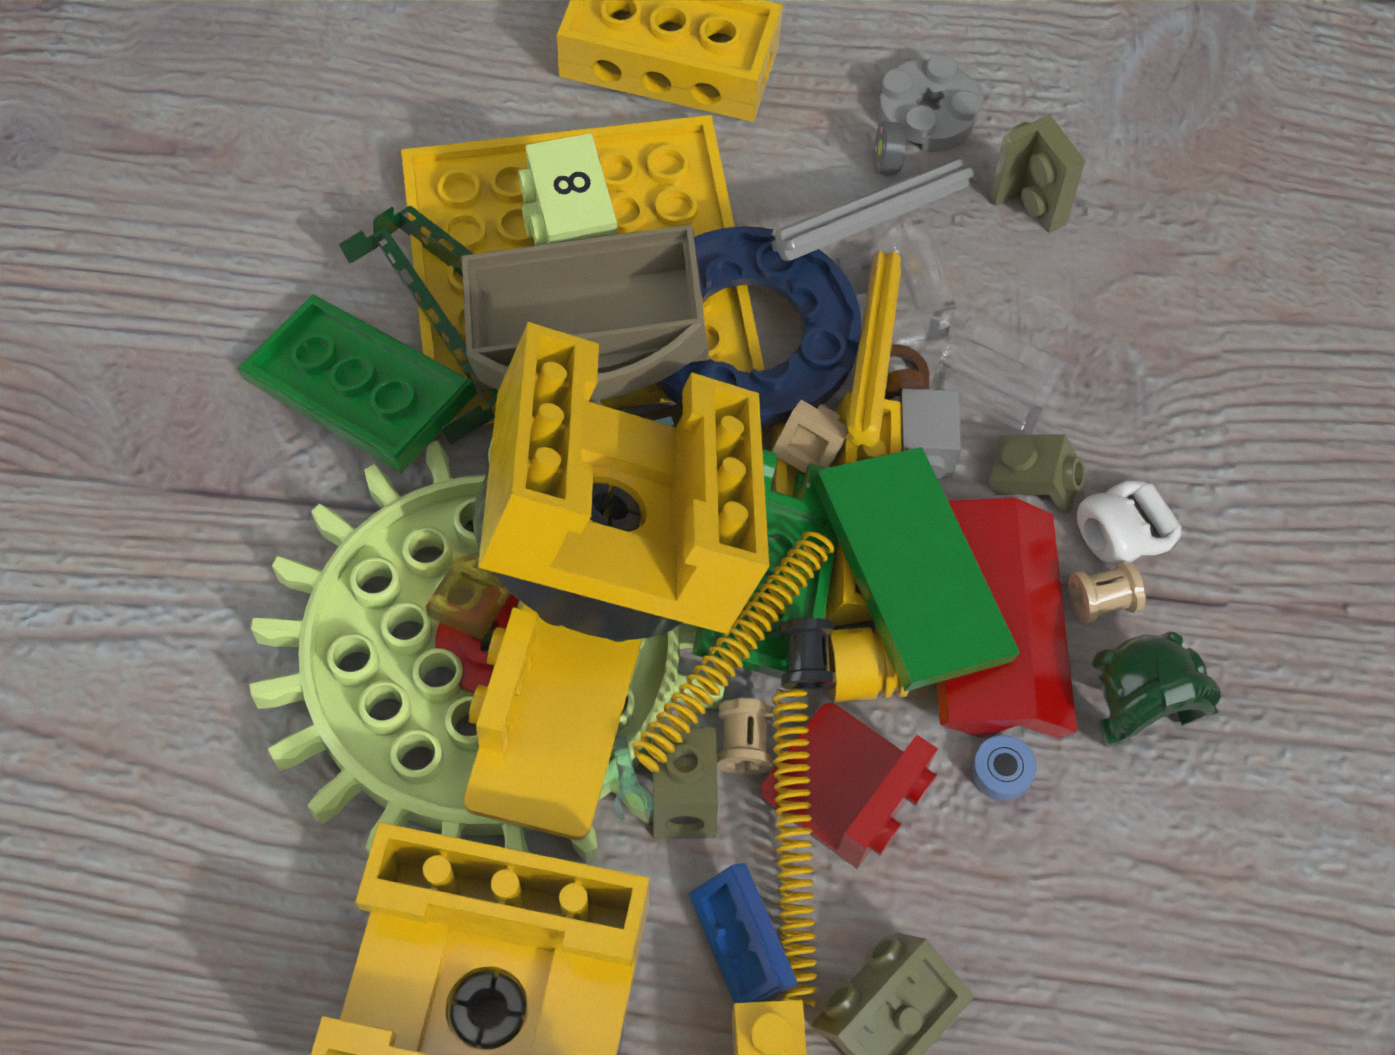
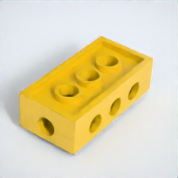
M570 0L556 34L559 77L754 122L779 48L783 4L766 0Z

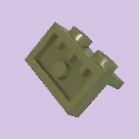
M1050 114L1032 123H1020L1003 137L990 193V199L995 206L1021 195L1026 211L1032 217H1037L1048 233L1067 224L1085 165V159Z
M896 933L877 942L866 956L867 964L850 982L839 985L826 997L822 1004L823 1012L814 1020L812 1027L820 1036L835 1041L846 1055H923L974 996L927 939Z

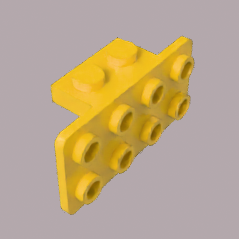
M523 604L522 609L513 607L507 628L496 627L491 639L487 664L495 666L488 687L483 685L477 686L470 707L469 722L476 724L479 749L463 798L466 810L473 815L572 840L586 838L590 833L643 638L615 642L607 638L583 634L564 626L550 625L543 621L537 612Z

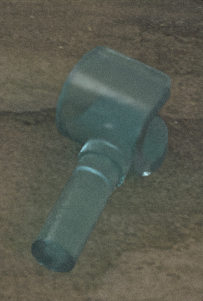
M623 734L616 735L613 750L619 775L620 791L613 801L614 814L621 822L625 823L621 801L627 794H636L643 799L644 813L646 818H648L653 810V798L645 787L638 785L627 736Z

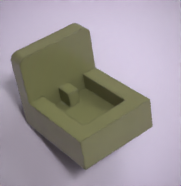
M1065 434L1001 435L988 483L996 495H1050L1059 511H1071L1076 491H1080L1085 482V466L1082 458L1077 457Z

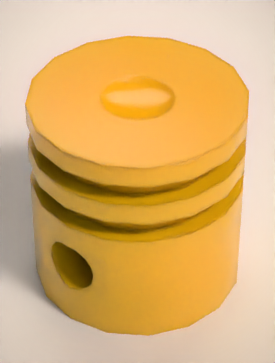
M871 627L833 630V633L828 636L830 671L836 673L837 685L828 688L832 702L877 699L878 693H880L881 698H892L893 692L896 697H907L909 691H904L877 627L874 633Z

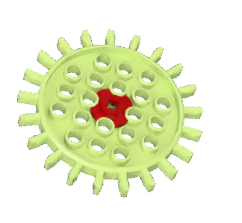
M437 440L431 442L426 448L427 470L434 484L417 489L402 497L394 489L390 478L375 464L364 469L371 498L381 509L371 515L357 528L347 523L338 513L320 503L311 511L315 525L323 537L339 546L323 570L310 567L297 560L280 556L276 557L272 567L278 581L290 589L310 594L303 620L277 617L253 618L251 630L259 644L273 647H299V672L249 684L250 693L258 709L273 708L298 701L306 702L313 724L281 739L269 747L268 751L280 772L296 766L311 756L327 749L341 772L320 789L307 805L313 817L321 825L339 814L347 803L362 791L380 806L386 808L378 822L405 827L409 821L425 827L441 830V835L464 839L466 834L504 835L505 848L529 853L525 841V832L533 829L473 815L464 806L463 798L479 744L477 735H461L455 730V726L462 717L469 715L477 686L483 685L488 687L495 665L487 664L488 652L485 651L489 650L496 627L506 629L513 607L522 609L524 603L516 598L492 571L478 568L480 549L475 534L464 528L466 523L473 519L475 499L486 474L453 479L450 471L449 457ZM491 440V444H490V447H489V450H488L489 464H490V455H491L492 440ZM424 547H437L443 551L442 555L433 562L422 563L413 559L416 552ZM384 576L392 580L390 585L379 593H367L361 590L363 584L372 577ZM455 591H468L475 596L474 600L463 608H451L444 604L446 597ZM415 621L423 626L417 636L408 640H401L392 636L395 627L402 622ZM684 622L668 632L643 638L625 702L627 708L622 713L599 797L600 800L612 791L624 802L633 815L646 824H650L653 821V795L649 789L631 775L640 763L634 754L633 742L641 741V732L649 731V723L657 721L656 715L659 712H664V704L672 702V694L679 693V686L687 683V675L678 673L680 649L694 647L697 626ZM363 652L370 656L368 663L358 671L346 672L338 668L341 660L350 653ZM437 667H446L455 672L452 681L442 687H430L423 682L425 675ZM696 679L692 680L693 685L705 690ZM716 684L721 693L718 696L708 693L713 699V705L699 702L705 708L719 709V704L723 701L725 686ZM686 688L684 690L685 694L698 700L689 689ZM677 698V701L684 703L681 698ZM394 699L402 704L398 714L391 719L376 720L369 716L372 707L381 700ZM666 717L661 718L663 723H665ZM647 736L646 740L648 743L653 744V738ZM638 746L641 753L645 755L648 753L645 747ZM426 747L435 753L432 762L423 769L410 770L401 765L403 756L413 748ZM378 822L370 831V835L365 847L368 855L371 850ZM592 826L586 838L582 840L570 839L572 847L586 864L598 858L596 833Z

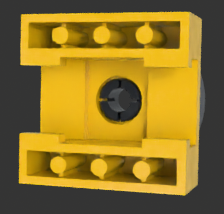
M527 322L497 393L489 469L475 499L473 509L474 534L480 549L478 568L492 571L516 598L537 612L539 617L546 623L554 626H564L583 634L607 638L615 642H623L657 636L674 629L683 622L728 634L769 568L759 393L691 372L682 390L683 415L676 428L589 402L597 385L599 343Z
M378 822L355 901L360 910L369 911L370 915L340 1020L322 1016L311 1055H619L622 1046L626 1010L649 908V877ZM499 1000L505 1003L509 1016L506 1015L503 1022L497 1027L485 1029L484 1034H482L480 1028L472 1024L474 1011L484 1001Z

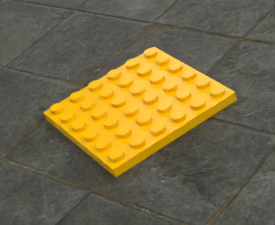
M712 115L401 149L407 207L412 206L474 254L535 246L533 237L527 236L522 205L525 203L518 176V170L527 169L525 145L590 133L593 136L616 217L617 234L692 224L695 237L709 231L735 227ZM408 212V219L411 221L415 220L416 217ZM425 227L420 228V232L429 238L431 232ZM410 234L415 271L466 344L463 277L454 271L451 265L448 266L424 248L422 243ZM422 237L423 242L428 245L426 239ZM443 238L438 241L450 251L455 249L453 245ZM747 284L727 287L708 297L703 303L710 359L715 362L728 363L738 371L750 373L753 369H757V371L765 370ZM417 294V300L419 302H422L421 298ZM418 306L423 354L466 377ZM433 308L426 311L434 324L441 321ZM442 332L441 335L443 336L445 341L449 342V339L447 338L445 333ZM460 348L453 351L462 365L468 362ZM469 373L474 384L477 383L472 373ZM655 383L632 393L603 399L601 404L602 406L614 409L669 402L672 400ZM488 390L481 392L487 402L494 399ZM477 393L451 421L477 405H480L482 410H485L487 406ZM496 403L490 406L494 415L496 410ZM494 419L484 425L494 424Z

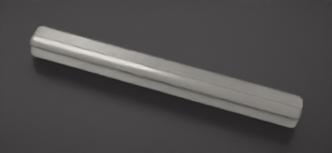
M956 158L783 227L775 233V240L772 241L773 251L779 252L781 259L784 261L796 259L968 187L969 178L974 175L973 169L966 166L964 159Z

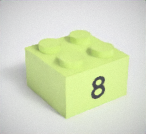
M592 133L525 145L527 169L518 170V176L525 203L522 205L527 236L533 237L535 246L617 235V221Z

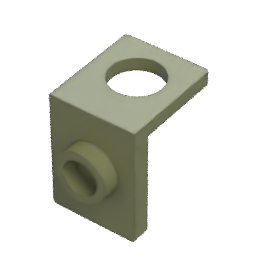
M714 727L690 728V733L684 734L674 728L683 739V743H675L660 728H654L656 733L662 735L674 745L675 752L668 753L653 740V745L667 756V762H659L653 757L660 772H653V837L655 839L716 838L718 812L716 729ZM680 816H691L701 819L693 824H676L669 821Z

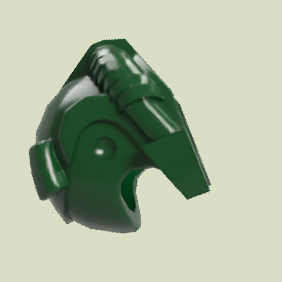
M1171 631L1161 636L1145 634L1130 638L1114 649L1101 650L1095 654L1092 666L1102 671L1099 679L1102 681L1104 699L1110 711V717L1100 720L1099 725L1106 748L1130 741L1131 737L1140 733L1148 725L1177 712L1181 726L1201 721L1218 713L1216 705L1221 699L1220 688L1217 682L1207 675L1205 664L1200 655L1193 649H1185L1182 646L1183 637Z

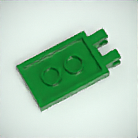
M762 449L769 568L753 594L760 592V585L767 584V577L774 575V568L781 566V559L788 557L789 550L795 549V542L801 540L804 532L820 533L828 538L834 546V553H826L827 561L820 562V570H812L814 578L806 579L807 587H798L800 596H791L793 600L792 605L784 604L786 613H777L779 622H769L772 630L770 632L762 631L764 640H755L757 649H748L750 658H740L743 664L742 668L781 678L782 675L787 673L785 638L779 636L780 623L798 618L824 619L837 536L812 482L817 470L825 469V467L809 463L806 475L799 473L796 476L792 497L770 490L777 463V453ZM809 536L806 539L808 541L814 542L820 547L825 546L829 548L824 542H822L816 537ZM801 545L799 549L805 550L803 545ZM811 548L817 555L821 556L819 552ZM796 553L793 554L792 557L798 559ZM804 556V558L807 561L815 565L810 559ZM787 562L785 566L791 567L789 562ZM797 565L802 571L807 573L802 567ZM780 571L778 575L784 576L783 572ZM791 574L792 577L801 582L798 578ZM775 579L772 580L771 584L778 585ZM768 588L765 589V593L771 594ZM752 594L751 597L749 598L748 602H749V601H753V600H752L753 594ZM759 597L757 601L764 603L762 598ZM754 606L750 608L751 611L757 612ZM747 615L743 616L744 620L751 622ZM740 624L736 625V629L744 631ZM697 626L692 655L699 657L709 656V649L717 646V639L724 637V634ZM733 633L729 634V638L738 641ZM726 642L721 644L722 647L731 651ZM718 651L714 652V656L724 660Z

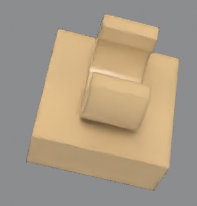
M800 400L793 409L772 452L777 453V457L806 473L809 463L829 468L848 436L847 426L838 421L841 417L840 414L823 404L815 408Z

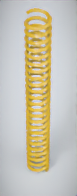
M804 532L802 534L801 540L795 542V549L789 550L788 557L781 559V566L774 568V575L767 577V584L760 585V592L753 594V601L746 603V610L741 611L728 634L723 633L724 637H720L716 641L717 646L709 649V656L702 657V665L695 666L694 674L687 676V683L679 686V693L672 694V702L664 704V712L657 713V721L649 723V731L641 732V741L633 742L634 754L646 768L652 772H660L659 765L653 759L641 753L638 746L645 747L649 754L659 762H667L665 753L653 744L648 743L646 737H652L668 753L675 752L674 745L668 739L656 733L654 727H659L673 742L683 743L680 733L663 723L661 718L666 717L680 732L684 734L690 733V727L684 720L691 724H698V718L691 710L699 715L706 714L705 707L699 701L706 705H713V699L708 693L714 696L721 694L716 684L728 686L725 676L735 677L733 667H743L740 658H750L748 649H757L755 640H764L762 631L770 632L772 630L769 622H779L777 613H786L784 604H793L791 596H800L798 587H807L806 579L814 578L812 570H820V562H825L828 559L826 553H834V546L828 538L817 532ZM809 536L816 537L822 542H824L829 548L825 546L820 547L814 542L808 541L806 539ZM803 545L805 550L799 549L800 546ZM811 548L819 552L821 556L817 555ZM796 553L798 559H797V558H793V557H792L793 554ZM804 556L810 559L815 565L807 561L804 558ZM789 562L791 567L785 566L786 563ZM797 565L802 567L807 573L802 571ZM782 571L784 576L778 575L779 572ZM791 574L798 578L801 582L792 577ZM775 579L778 585L771 584L772 580ZM768 588L771 594L765 593V589ZM761 597L764 603L758 602V598ZM754 606L757 612L751 611L750 608ZM747 615L751 622L744 620L743 616ZM740 624L744 631L736 629V625ZM733 633L738 641L729 638V634ZM726 642L731 651L722 647L721 644ZM718 651L724 660L714 656V652ZM710 660L718 670L707 666V661ZM704 670L710 679L700 675L699 671ZM696 679L705 690L693 685L692 680ZM686 688L689 689L698 700L685 694L684 690ZM677 698H681L691 710L678 704ZM669 708H675L684 720L670 713Z
M777 688L775 690L776 695L771 701L777 706L772 711V714L778 719L772 723V726L778 731L772 737L778 742L773 751L779 756L773 763L779 769L773 775L780 780L776 783L774 789L781 794L776 796L774 801L780 805L775 814L782 819L775 824V827L783 832H780L775 839L783 844L776 849V853L783 857L777 861L776 865L784 871H781L776 877L779 881L785 883L780 885L777 891L781 895L786 896L781 898L777 904L781 908L787 909L780 912L777 916L781 921L788 922L782 924L778 931L783 935H787L780 940L783 948L789 949L784 952L793 970L814 966L817 961L813 958L794 957L792 955L813 953L817 948L814 945L790 942L814 939L816 934L814 932L790 929L813 926L816 922L810 918L790 917V915L811 913L815 908L812 905H799L788 902L809 900L815 895L812 892H798L787 889L812 886L815 882L812 879L786 877L811 873L814 870L811 866H796L785 863L811 860L814 856L811 853L785 851L794 848L811 847L813 843L811 841L784 838L810 834L812 832L810 828L784 826V824L810 821L812 817L810 815H794L783 812L794 809H809L812 805L809 802L782 800L795 796H809L811 794L808 789L795 790L783 788L782 786L797 783L806 784L811 780L808 777H789L780 774L792 771H808L811 767L807 764L793 765L781 762L793 758H808L810 756L808 752H788L779 749L790 746H807L810 742L807 739L789 740L780 738V736L786 734H806L809 731L807 727H784L778 724L789 721L804 722L809 717L805 714L785 715L778 713L786 709L800 710L808 707V704L805 702L786 703L778 701V699L784 697H805L808 693L805 690L786 691ZM793 970L797 982L814 980L818 976L815 972ZM797 984L791 988L793 990H788L780 995L783 1001L803 1000V1004L811 1005L812 1007L819 1003L816 999L795 997L815 993L818 988L814 985Z

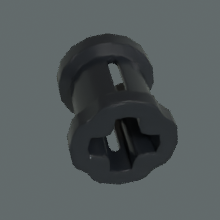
M798 618L780 623L779 636L785 638L787 673L781 676L782 688L788 690H819L837 685L836 673L830 671L828 636L833 633V621L823 618Z

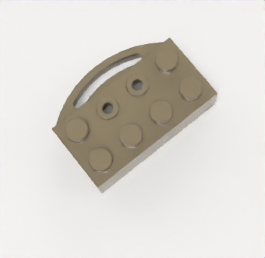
M692 224L462 256L466 351L481 391L500 389L527 322L599 343L597 385L589 401L619 397L641 390L667 378L690 362L710 360Z

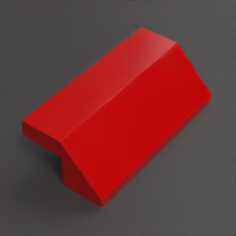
M1018 498L948 500L1020 654L1013 662L938 682L937 693L940 725L979 738L1018 725L1055 738L1076 733L1077 725L1053 514Z

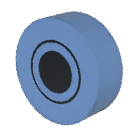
M1007 735L994 736L983 742L972 760L971 774L974 783L983 794L995 800L1009 801L1023 795L1031 785L1036 774V760L1030 748L1021 740Z

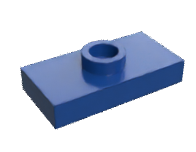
M746 863L730 865L688 893L734 1004L769 1002L798 984Z

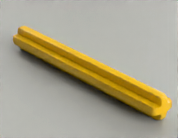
M880 250L872 257L847 422V440L855 447L861 444L872 447L879 441L901 275V257L895 251L886 254Z

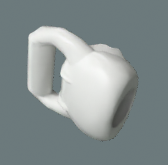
M1124 481L1111 487L1105 493L1090 495L1079 504L1076 514L1078 527L1087 546L1100 560L1110 565H1117V563L1123 561L1131 563L1140 556H1155L1166 553L1181 537L1182 526L1154 485L1144 481ZM1129 495H1133L1160 535V538L1151 536L1150 524L1145 522L1136 509L1134 500L1127 498Z

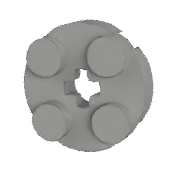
M942 54L934 55L929 60L922 59L904 63L885 74L878 106V118L880 123L882 121L902 123L906 130V139L922 144L921 151H946L962 144L972 133L973 126L979 116L981 97L974 81L963 70L958 69L957 62L952 57ZM923 100H930L938 104V110H932L928 105L919 106L918 104Z

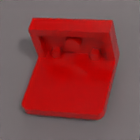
M825 703L806 725L809 731L806 734H799L796 738L807 739L810 743L807 746H790L787 750L788 752L805 751L810 756L805 759L793 758L781 761L782 763L793 765L807 764L811 767L808 771H792L780 775L808 777L811 780L809 783L790 784L782 787L795 790L808 789L811 792L809 796H795L782 800L809 802L812 806L809 809H794L784 811L783 813L810 815L812 817L810 821L794 822V824L799 828H810L812 832L809 835L858 869L871 850L879 856L882 855L902 826L900 822L894 819L907 800L917 806L936 779L937 774L932 772L929 767L938 748L917 734L906 750L902 751L838 705ZM777 766L773 768L763 781L760 789L762 800L775 810L780 805L774 799L781 794L774 789L776 783L780 781L773 775L779 769Z

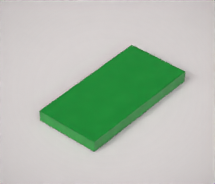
M314 294L237 368L243 379L400 473L442 431L441 428L448 424L477 394L470 379Z
M922 447L817 470L812 482L904 691L1013 662L1020 652Z

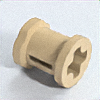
M1119 562L1114 570L1093 575H1087L1085 572L1080 571L1071 573L1069 576L1068 591L1070 602L1076 617L1082 624L1095 622L1098 615L1123 609L1135 613L1142 611L1145 607L1146 597L1143 580L1133 562Z
M751 698L726 700L719 704V718L724 721L723 751L717 754V768L719 770L736 775H758L771 770L772 757L766 753L767 723L773 720V706L765 701Z

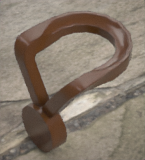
M892 344L890 357L905 358L914 365L916 370L900 369L887 375L885 399L890 400L900 396L902 388L930 389L928 365L921 354L909 346Z

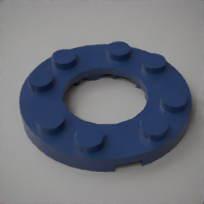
M750 226L729 227L695 236L694 241L703 303L708 297L727 287L747 284L768 288L786 298L798 312L803 329L801 344L791 357H788L786 361L769 370L757 371V369H753L748 373L738 371L728 363L715 362L710 359L690 362L679 371L657 382L656 385L676 404L683 403L682 390L691 372L759 393L761 427L787 423L793 409L800 400L818 408L820 404L826 403L846 381L854 365L860 341V307L852 285L843 271L819 249L791 261L782 260L779 252H774L772 248V241L775 240L773 229Z

